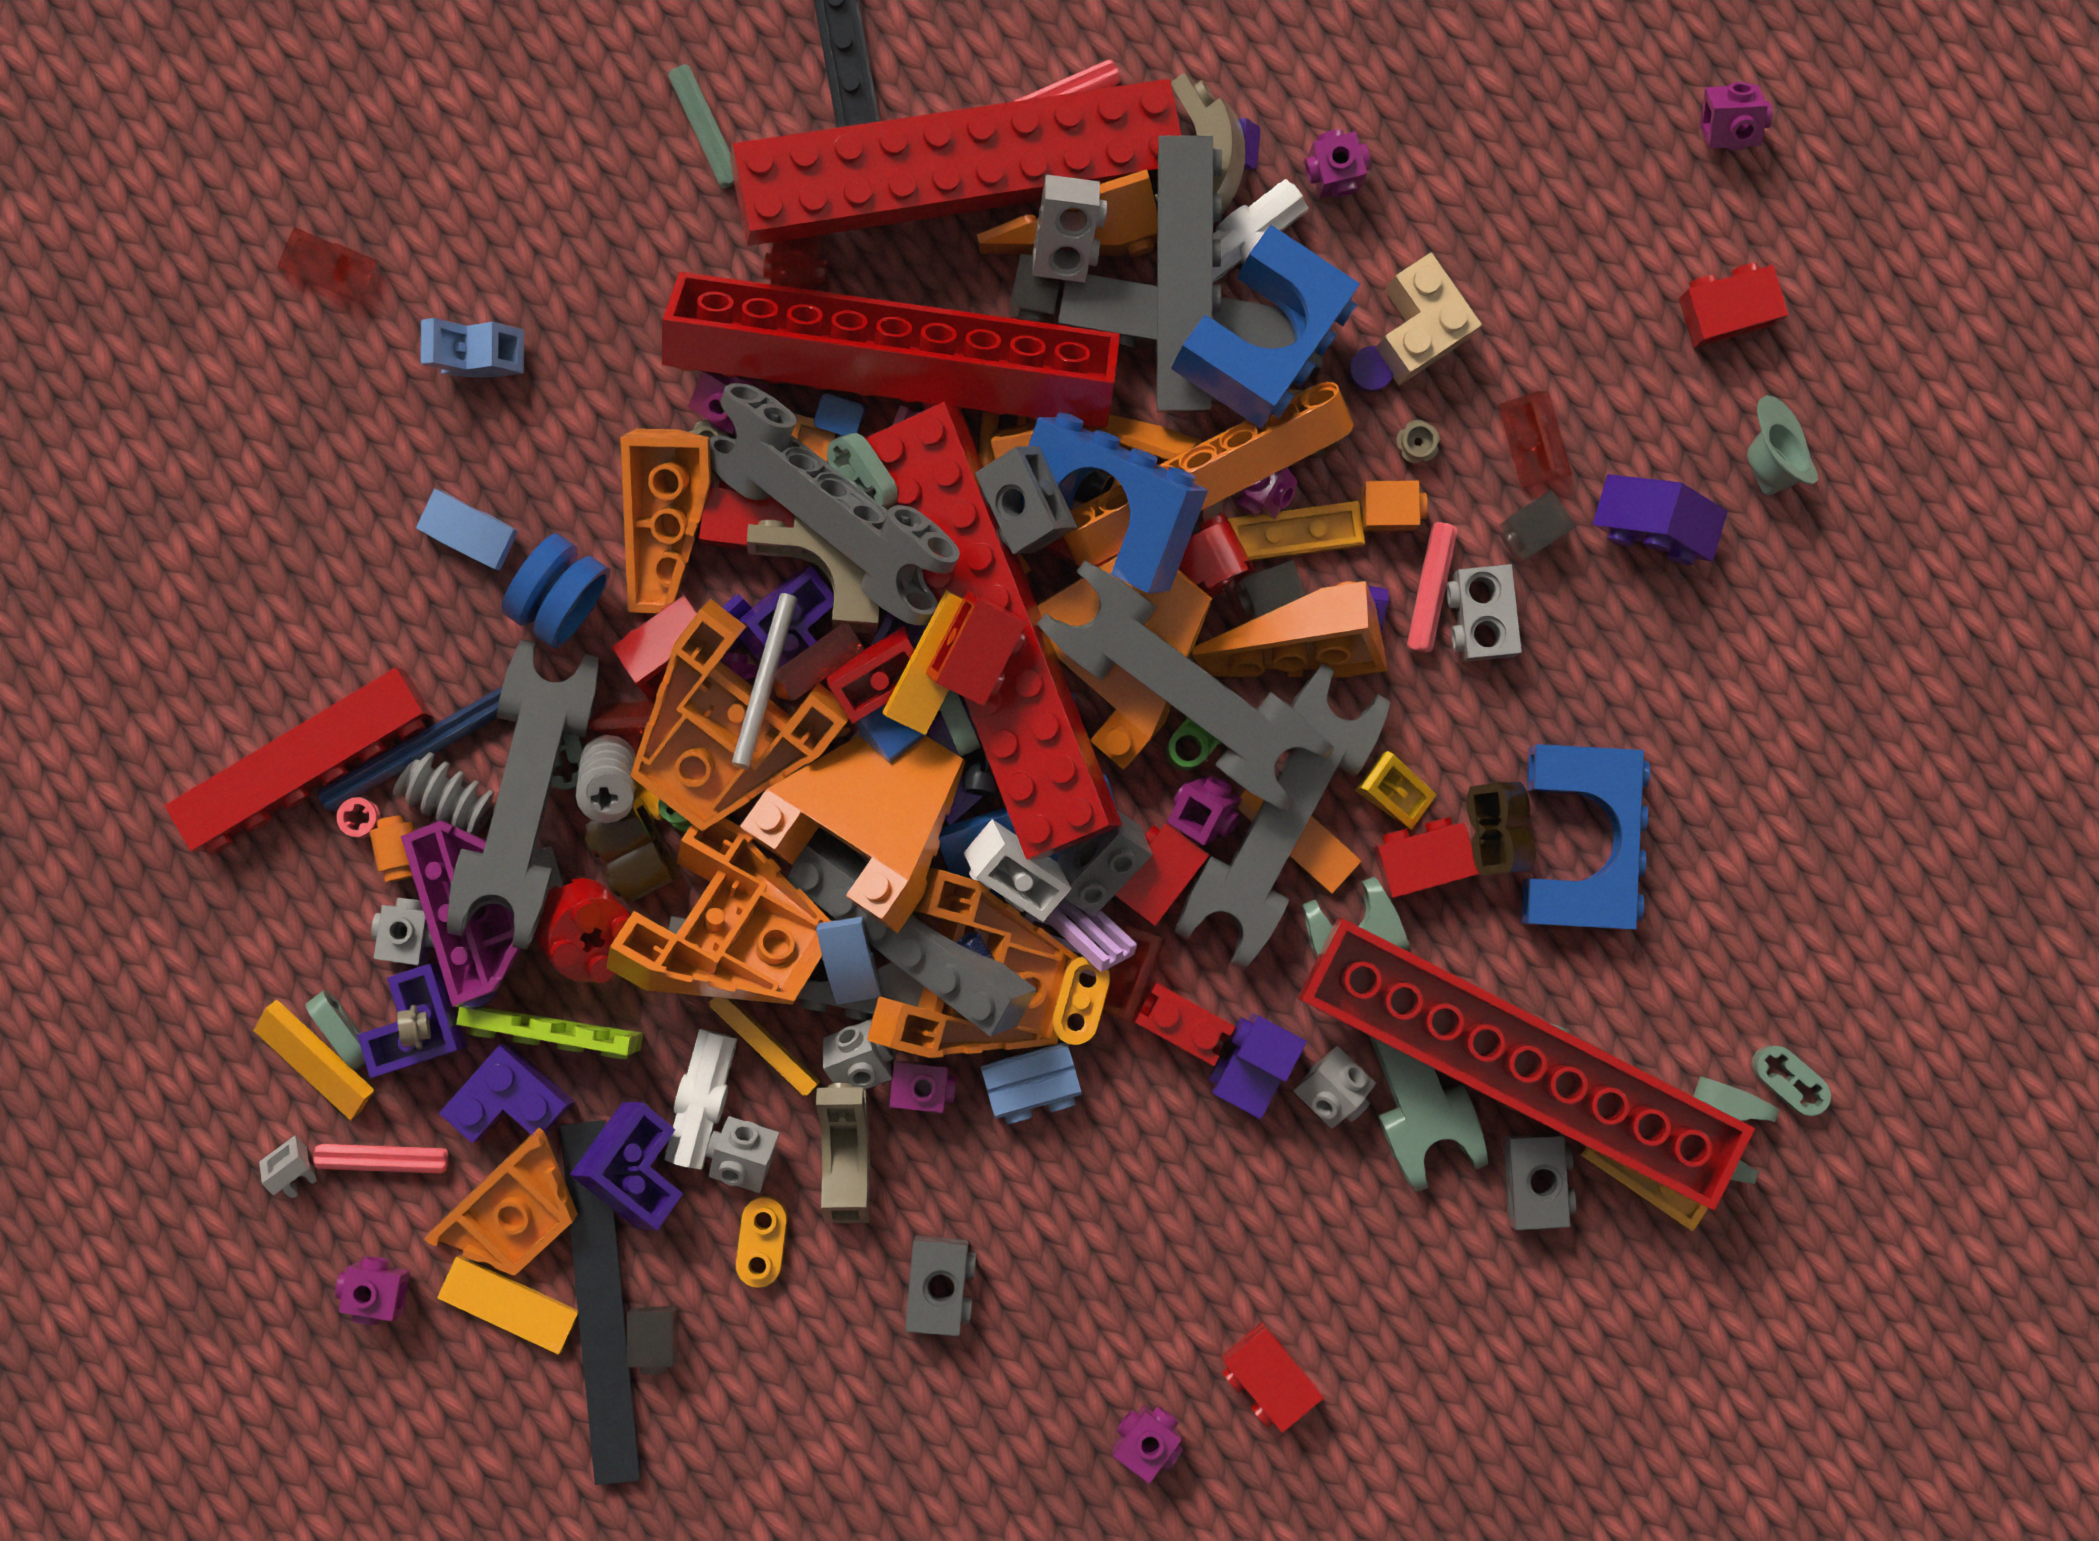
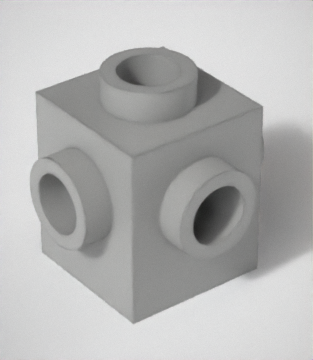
M397 898L396 906L382 905L381 913L375 914L371 927V938L376 940L373 959L414 965H427L429 963L430 950L434 948L420 900ZM405 926H407V935L404 932Z
M871 1019L855 1026L846 1027L837 1033L823 1038V1069L833 1083H849L855 1087L868 1089L892 1079V1059L896 1057L895 1049L867 1040L872 1022Z
M1336 1046L1311 1067L1293 1091L1332 1129L1345 1118L1353 1122L1365 1111L1370 1104L1365 1097L1376 1083L1346 1053Z
M728 1116L722 1132L713 1131L706 1150L705 1157L712 1159L709 1177L720 1180L727 1185L739 1186L760 1193L774 1158L779 1132L758 1126L750 1121H742Z

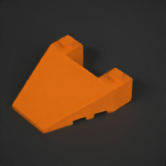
M1117 556L1102 564L1099 568L1111 574ZM1179 569L1170 591L1146 593L1125 582L1158 607L1144 626L1189 658L1212 598ZM1081 577L1037 603V607L1041 617L1047 613L1054 619L1071 626H1081L1089 623L1096 616L1099 610V597L1084 577ZM1051 640L1057 658L1116 709L1090 741L1124 770L1166 723L1171 704L1118 664L1113 666L1103 681L1098 679L1068 657Z
M712 599L698 611L673 644L669 656L670 660L663 681L660 683L656 695L657 699L650 720L646 725L630 777L701 831H704L745 805L753 797L785 779L786 776L820 757L849 719L834 694L819 682L792 717L769 700L749 769L733 766L731 763L753 686L720 662V660L747 626Z
M858 735L766 789L740 827L757 843L793 865L819 827L870 859L846 896L861 911L898 934L924 896L928 884L926 880L932 857L937 855L941 842L938 838L945 816H949L966 761L924 735L922 739L889 763Z
M723 818L704 831H701L691 824L681 839L676 863L708 880L710 884L677 934L633 911L610 946L606 968L646 991L793 1005L822 958L816 931L819 923L831 921L800 888L796 889L780 873L781 868L772 858L767 859L752 843L753 838L739 825Z
M929 867L926 877L928 884L924 896L914 909V912L942 919L938 933L969 950L1003 963L1035 987L1037 991L1019 1024L1014 1028L991 1037L925 986H923L918 1006L879 996L867 1040L927 1058L943 1057V1055L956 1053H982L984 1050H1010L1056 1045L1059 1037L1053 1028L1054 1012L1066 969L1079 956L1042 928L1033 925L1021 916L1020 912L1010 904L1004 903L989 892V888L981 882Z

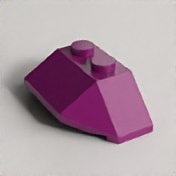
M438 821L401 836L452 1007H457L496 992L521 951L519 948L512 947L515 932L513 914L506 907L499 904H488L480 907L473 913L462 936L447 933L450 888L461 849L483 853L486 840L445 821Z

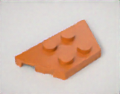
M539 1127L427 1234L424 1240L433 1246L443 1242L462 1249L463 1257L476 1262L490 1263L495 1269L515 1276L562 1233L578 1215L545 1132Z

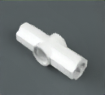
M1285 179L1249 207L1243 205L1236 209L1217 226L1216 232L1213 233V239H1221V267H1212V284L1225 276L1239 263H1245L1249 253L1270 224L1282 232L1308 212L1309 207L1305 203L1303 195L1294 184Z
M699 1029L688 1073L683 1075L674 1105V1113L677 1114L673 1128L676 1130L669 1139L664 1160L688 1168L703 1169L706 1150L714 1125L719 1123L728 1093L726 1080L732 1065L731 1062L738 1038L715 1031Z

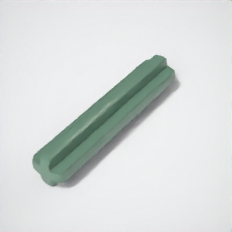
M687 64L678 66L669 72L668 77L720 187L723 189L732 187L735 184L730 164L731 153L690 66Z

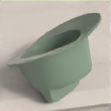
M1764 396L1757 405L1761 431L1747 450V459L1762 492L1767 495H1773L1780 490L1793 486L1799 481L1804 484H1814L1818 481V474L1810 458L1800 423L1793 412L1782 401L1774 396Z

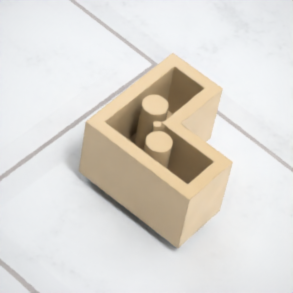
M1432 252L1397 274L1386 288L1385 292L1406 322L1385 335L1376 349L1392 371L1393 378L1400 386L1469 340L1481 327V322Z

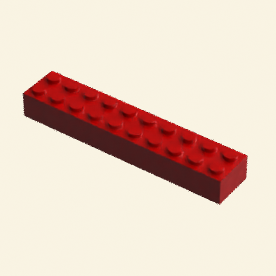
M1169 78L732 143L730 164L746 245L754 246L1042 201L1046 174L1098 181L1100 184L1147 170L1151 184L1158 183L1159 136H1182Z
M679 271L662 319V365L677 367L683 371L699 370L721 373L727 377L742 376L763 379L776 384L785 382L806 385L818 390L834 389L854 392L861 396L877 395L898 398L905 402L920 401L940 404L945 401L956 408L984 410L996 415L1012 414L1032 417L1035 420H1038V417H1057L1058 413L1061 412L1081 419L1084 422L1082 427L1097 426L1107 428L1120 333Z
M944 401L866 437L865 439L871 445L897 486L898 497L894 506H908L921 512L934 522L959 549V559L952 572L942 574L922 569L923 579L927 587L934 594L938 604L946 590L961 598H964L967 591L1016 614L1027 623L1024 628L1026 635L1023 645L1016 655H1010L1002 670L1004 672V680L997 694L993 697L989 696L984 706L964 697L1026 860L1043 859L1122 826L1051 640L1037 625L1042 617L1017 554H1012L1010 548L1001 539L999 533L1000 526L984 497L981 485L975 475L983 466L961 410Z
M1337 918L1297 997L1298 1000L1713 1211H1715L1755 1130L1754 1127L1343 918Z

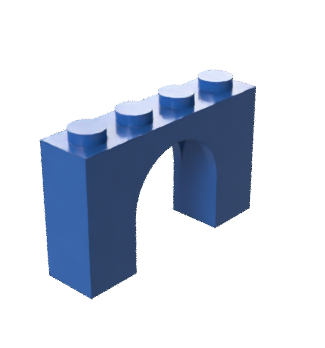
M1271 224L1249 253L1237 279L1283 310L1293 326L1295 342L1282 348L1258 347L1248 343L1207 315H1204L1182 345L1171 367L1173 371L1261 429L1272 414L1280 418L1294 397L1293 394L1288 392L1293 383L1300 388L1302 387L1316 365L1310 361L1313 354L1316 353L1322 357L1337 334L1331 331L1334 324L1338 323L1343 327L1358 305L1351 299L1360 285L1359 282Z
M1059 412L1057 417H1038L1028 446H1040L1069 510L1082 481L1097 469L1105 470L1114 476L1122 485L1127 495L1130 507V521L1111 575L1146 593L1170 591L1208 490L1193 483L1195 476L1187 471L1174 467H1169V470L1157 465L1158 458L1148 452L1139 449L1128 451L1120 447L1119 443L1121 440L1112 434L1098 430L1092 433L1082 428L1084 422L1073 415ZM1022 494L1020 504L1022 509L1024 510L1025 499Z
M1541 744L1529 747L1527 791L1571 793L1591 799L1603 809L1611 823L1613 844L1610 855L1603 867L1586 879L1580 881L1523 879L1521 924L1636 929V922L1642 921L1644 897L1643 894H1638V876H1644L1646 852L1640 849V832H1645L1648 824V808L1646 805H1642V787H1647L1650 779L1649 761H1643L1644 750Z

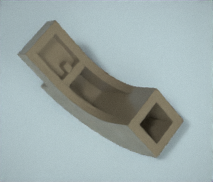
M1183 73L1171 82V86L1191 117L1197 136H1213V148H1222L1221 176H1213V194H1221L1222 215L1234 198L1243 175L1245 164L1243 130L1232 107L1222 98L1216 100L1203 80L1196 83L1187 74Z
M796 515L794 528H787L785 523L776 520L759 521V525L748 524V554L802 559L812 563L826 575L834 593L832 631L877 634L879 605L870 599L861 588L866 571Z
M834 1083L829 1085L828 1088H817L816 1107L822 1140L821 1210L824 1223H869L870 1138L866 1088L855 1087L849 1083Z

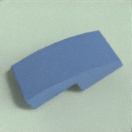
M435 488L416 526L417 529L496 570L501 569L518 533V530L487 512L477 510L449 493Z
M863 916L819 923L816 931L836 1004L881 997L882 993L873 952L870 953Z

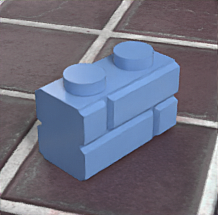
M1065 1042L981 1065L995 1119L1005 1117L1007 1124L1033 1117L1031 1109L1048 1104L1050 1112L1076 1105L1074 1097L1082 1095L1068 1043Z

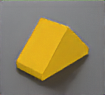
M1389 751L1384 752L1377 758L1355 789L1357 793L1410 830L1414 828L1437 795Z

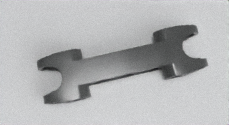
M740 383L727 385L720 403L735 426L737 438L733 439L727 436H713L710 438L711 468L723 481L747 498L766 500L772 496L866 571L861 583L862 591L881 608L909 624L927 625L938 606V602L923 579L922 569L942 574L952 572L960 555L957 545L934 522L916 509L902 505L893 506L889 510L885 509L792 435L797 421L796 416L778 400L751 385Z
M1084 560L1076 572L1084 577L1098 594L1099 610L1096 616L1087 624L1071 626L1045 613L1037 625L1068 657L1102 681L1113 666L1118 664L1228 746V749L1215 764L1218 768L1254 795L1288 811L1295 802V799L1276 780L1274 771L1278 757L1285 750L1300 747L1318 753L1327 759L1335 748L1307 719L1270 692L1259 708L1255 709L1144 626L1158 607L1121 579Z
M522 639L507 669L497 710V718L517 722L484 852L479 853L466 849H461L450 888L447 933L462 936L474 912L488 904H499L506 907L514 916L515 932L512 947L527 950L544 911L553 871L552 868L534 865L532 862L564 735L566 733L586 738L596 703L599 656L585 653L583 661L571 678L563 682H549L542 679L535 670L536 642Z
M1323 663L1312 674L1294 698L1290 707L1307 719L1335 749L1326 759L1320 754L1305 748H1292L1276 780L1295 799V802L1288 811H1285L1264 800L1229 865L1211 855L1208 857L1188 892L1176 925L1175 933L1188 939L1193 930L1209 914L1213 912L1228 914L1234 919L1239 932L1231 964L1241 970H1244L1266 944L1288 905L1289 898L1271 888L1335 770L1339 768L1353 777L1357 776L1379 738L1389 710L1390 701L1377 694L1370 706L1356 720H1344L1337 717L1331 711L1327 701V693L1334 669Z

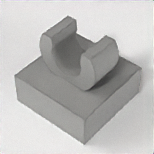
M296 1135L259 1162L262 1185L273 1195L283 1189L287 1196L295 1198L298 1195V1191L293 1180L299 1176L306 1177L312 1184L317 1181L315 1168L309 1163L307 1146Z

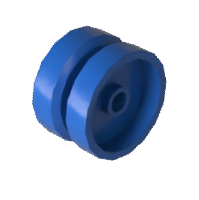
M553 533L535 548L513 578L504 595L501 613L519 626H526L534 622V636L550 647L558 649L577 632L598 603L610 578V568L592 556H585L577 561L578 546L562 535Z

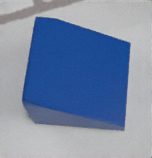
M825 393L821 396L814 425L843 436L850 433H858L870 408L866 404L832 393Z
M884 704L859 719L858 725L860 736L891 763L922 739L924 734L886 717L882 713L886 706Z

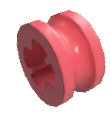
M360 797L344 801L337 812L339 828L346 835L357 838L370 837L369 831L378 828L377 820L382 819L379 807L373 801ZM360 806H364L363 813L369 814L368 823H361L359 830H355L353 827L356 823L350 822L351 812L357 813Z

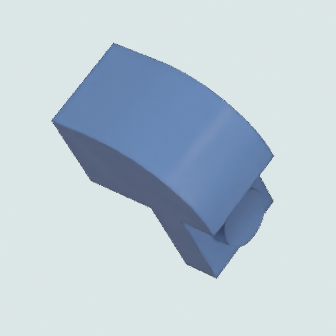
M437 318L421 320V364L441 369V374L460 377H502L524 373V330L496 322L465 326Z

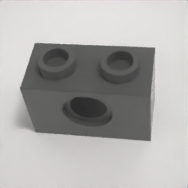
M1040 446L1014 447L975 473L984 497L1000 526L999 533L1001 539L1010 548L1012 554L1036 553L1077 528ZM1022 494L1025 499L1024 510L1022 509L1020 504Z
M1118 810L1122 826L1067 848L1056 860L1072 888L1064 899L1092 917L1103 908L1153 855L1142 826Z
M1558 1133L1503 1136L1509 1226L1515 1230L1570 1227V1215L1576 1214L1575 1192L1573 1188H1568L1567 1170L1573 1169L1571 1144L1565 1143L1564 1136ZM1539 1169H1547L1551 1176L1549 1187L1543 1192H1534L1530 1184L1532 1175Z
M915 1235L910 1271L906 1332L959 1336L961 1324L970 1325L972 1297H964L965 1279L974 1280L976 1252H968L969 1240ZM940 1274L950 1277L954 1283V1291L945 1297L935 1295L929 1287V1281L932 1277Z

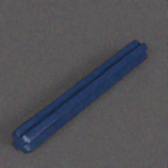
M502 687L356 768L328 786L319 789L317 794L321 804L326 810L334 811L344 801L359 797L400 774L412 761L416 759L421 760L429 752L435 754L497 719Z

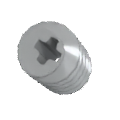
M604 735L594 738L586 744L580 756L576 800L581 811L587 817L597 822L610 823L619 821L627 816L633 805L635 780L630 777L636 756L634 749L629 743L618 736Z
M431 752L421 760L416 759L412 761L397 780L393 789V796L399 798L406 794V804L414 807L421 803L420 809L422 814L430 816L436 812V822L445 821L450 823L452 821L451 825L478 836L491 816L493 805L491 804L495 792L490 789L483 796L478 797L477 791L480 782L474 780L466 788L462 787L465 774L462 771H459L449 779L446 776L450 764L444 761L439 767L433 769L431 766L435 754Z

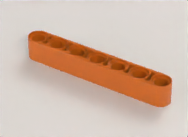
M1333 382L1320 383L1295 395L1281 417L1277 418L1272 414L1262 429L1246 420L1159 466L1169 470V467L1182 469L1195 476L1193 483L1208 490L1201 508L1202 511L1344 438L1352 431L1354 424L1338 385ZM1122 485L1070 511L1077 528L1062 537L1078 566H1081L1084 560L1095 565L1119 553L1130 521L1129 502Z

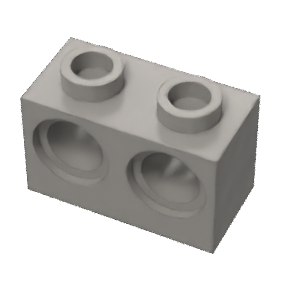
M1046 174L1033 248L1032 276L1086 282L1088 266H1096L1098 262L1100 239L1094 238L1095 228H1104L1107 201L1100 200V182ZM1077 208L1081 211L1069 212L1067 211V209ZM1062 247H1071V248H1074V249H1072V250H1062V249H1060V248H1062Z
M1512 564L1457 570L1452 575L1453 582H1447L1446 586L1449 608H1456L1457 626H1452L1451 628L1454 652H1461L1462 662L1509 658L1522 653ZM1480 581L1488 586L1490 598L1487 603H1478L1471 598L1469 593L1471 582ZM1477 625H1486L1493 630L1495 642L1492 647H1483L1476 642L1474 630Z

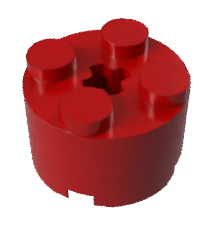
M1219 514L1204 522L1200 526L1202 530L1190 537L1178 568L1211 598L1224 592L1223 588L1232 582L1230 578L1233 577L1237 584L1255 571L1249 556L1224 514Z
M577 878L571 880L573 883L560 888L556 885L548 892L544 911L535 932L536 943L554 967L565 977L579 982L595 981L596 983H604L609 981L615 975L614 972L606 968L609 949L631 916L630 913L603 884L595 880Z

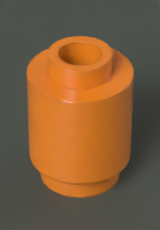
M403 815L377 820L378 828L369 832L378 873H383L385 883L413 878L401 836L416 830L414 822H405Z

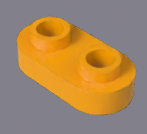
M1084 956L1073 960L1067 967L1053 1016V1028L1056 1035L1065 1043L1072 1045L1086 1043L1096 1034L1110 985L1109 970L1100 972ZM1086 970L1093 971L1097 977L1096 983L1089 988L1082 986L1080 983V975ZM1075 1013L1082 1015L1085 1021L1083 1028L1079 1031H1073L1068 1026L1069 1017Z
M772 1196L755 1198L745 1207L742 1214L736 1271L739 1278L751 1287L759 1288L771 1284L778 1277L782 1269L788 1214L783 1203ZM766 1212L771 1216L772 1224L770 1227L762 1228L758 1226L756 1222L758 1213ZM760 1257L765 1261L766 1269L764 1272L757 1273L751 1269L750 1261L752 1258Z

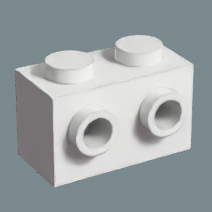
M993 819L964 851V855L971 868L969 874L972 879L981 882L989 890L992 888L1001 894L1015 909L1021 912L1025 910L1042 922L1072 889L1056 861L1048 856L1043 859L1026 860L1017 835Z

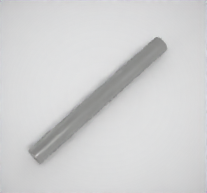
M781 593L779 595L731 763L733 766L741 769H749L796 606L797 598L790 594Z

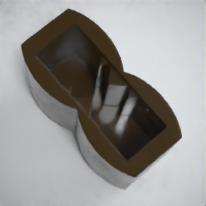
M1497 782L1470 786L1467 794V813L1471 825L1476 831L1473 837L1472 852L1474 863L1481 876L1533 870L1536 860V847L1533 836L1527 827L1530 817V801L1524 785L1521 782Z
M640 796L633 799L631 810L627 816L619 821L603 823L593 820L585 825L588 832L585 835V840L589 850L595 857H601L609 871L606 878L610 889L617 897L622 896L627 904L674 881L681 875L679 866L670 848L661 837L652 814Z

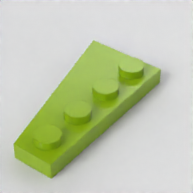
M471 1006L459 1007L456 1025L469 1027L468 1034L473 1036L495 1038L496 1032L513 1035L512 1041L517 1043L539 1045L540 1040L557 1043V1049L583 1052L584 1048L601 1051V1056L617 1059H627L628 1055L640 1051L644 1034L643 1032Z

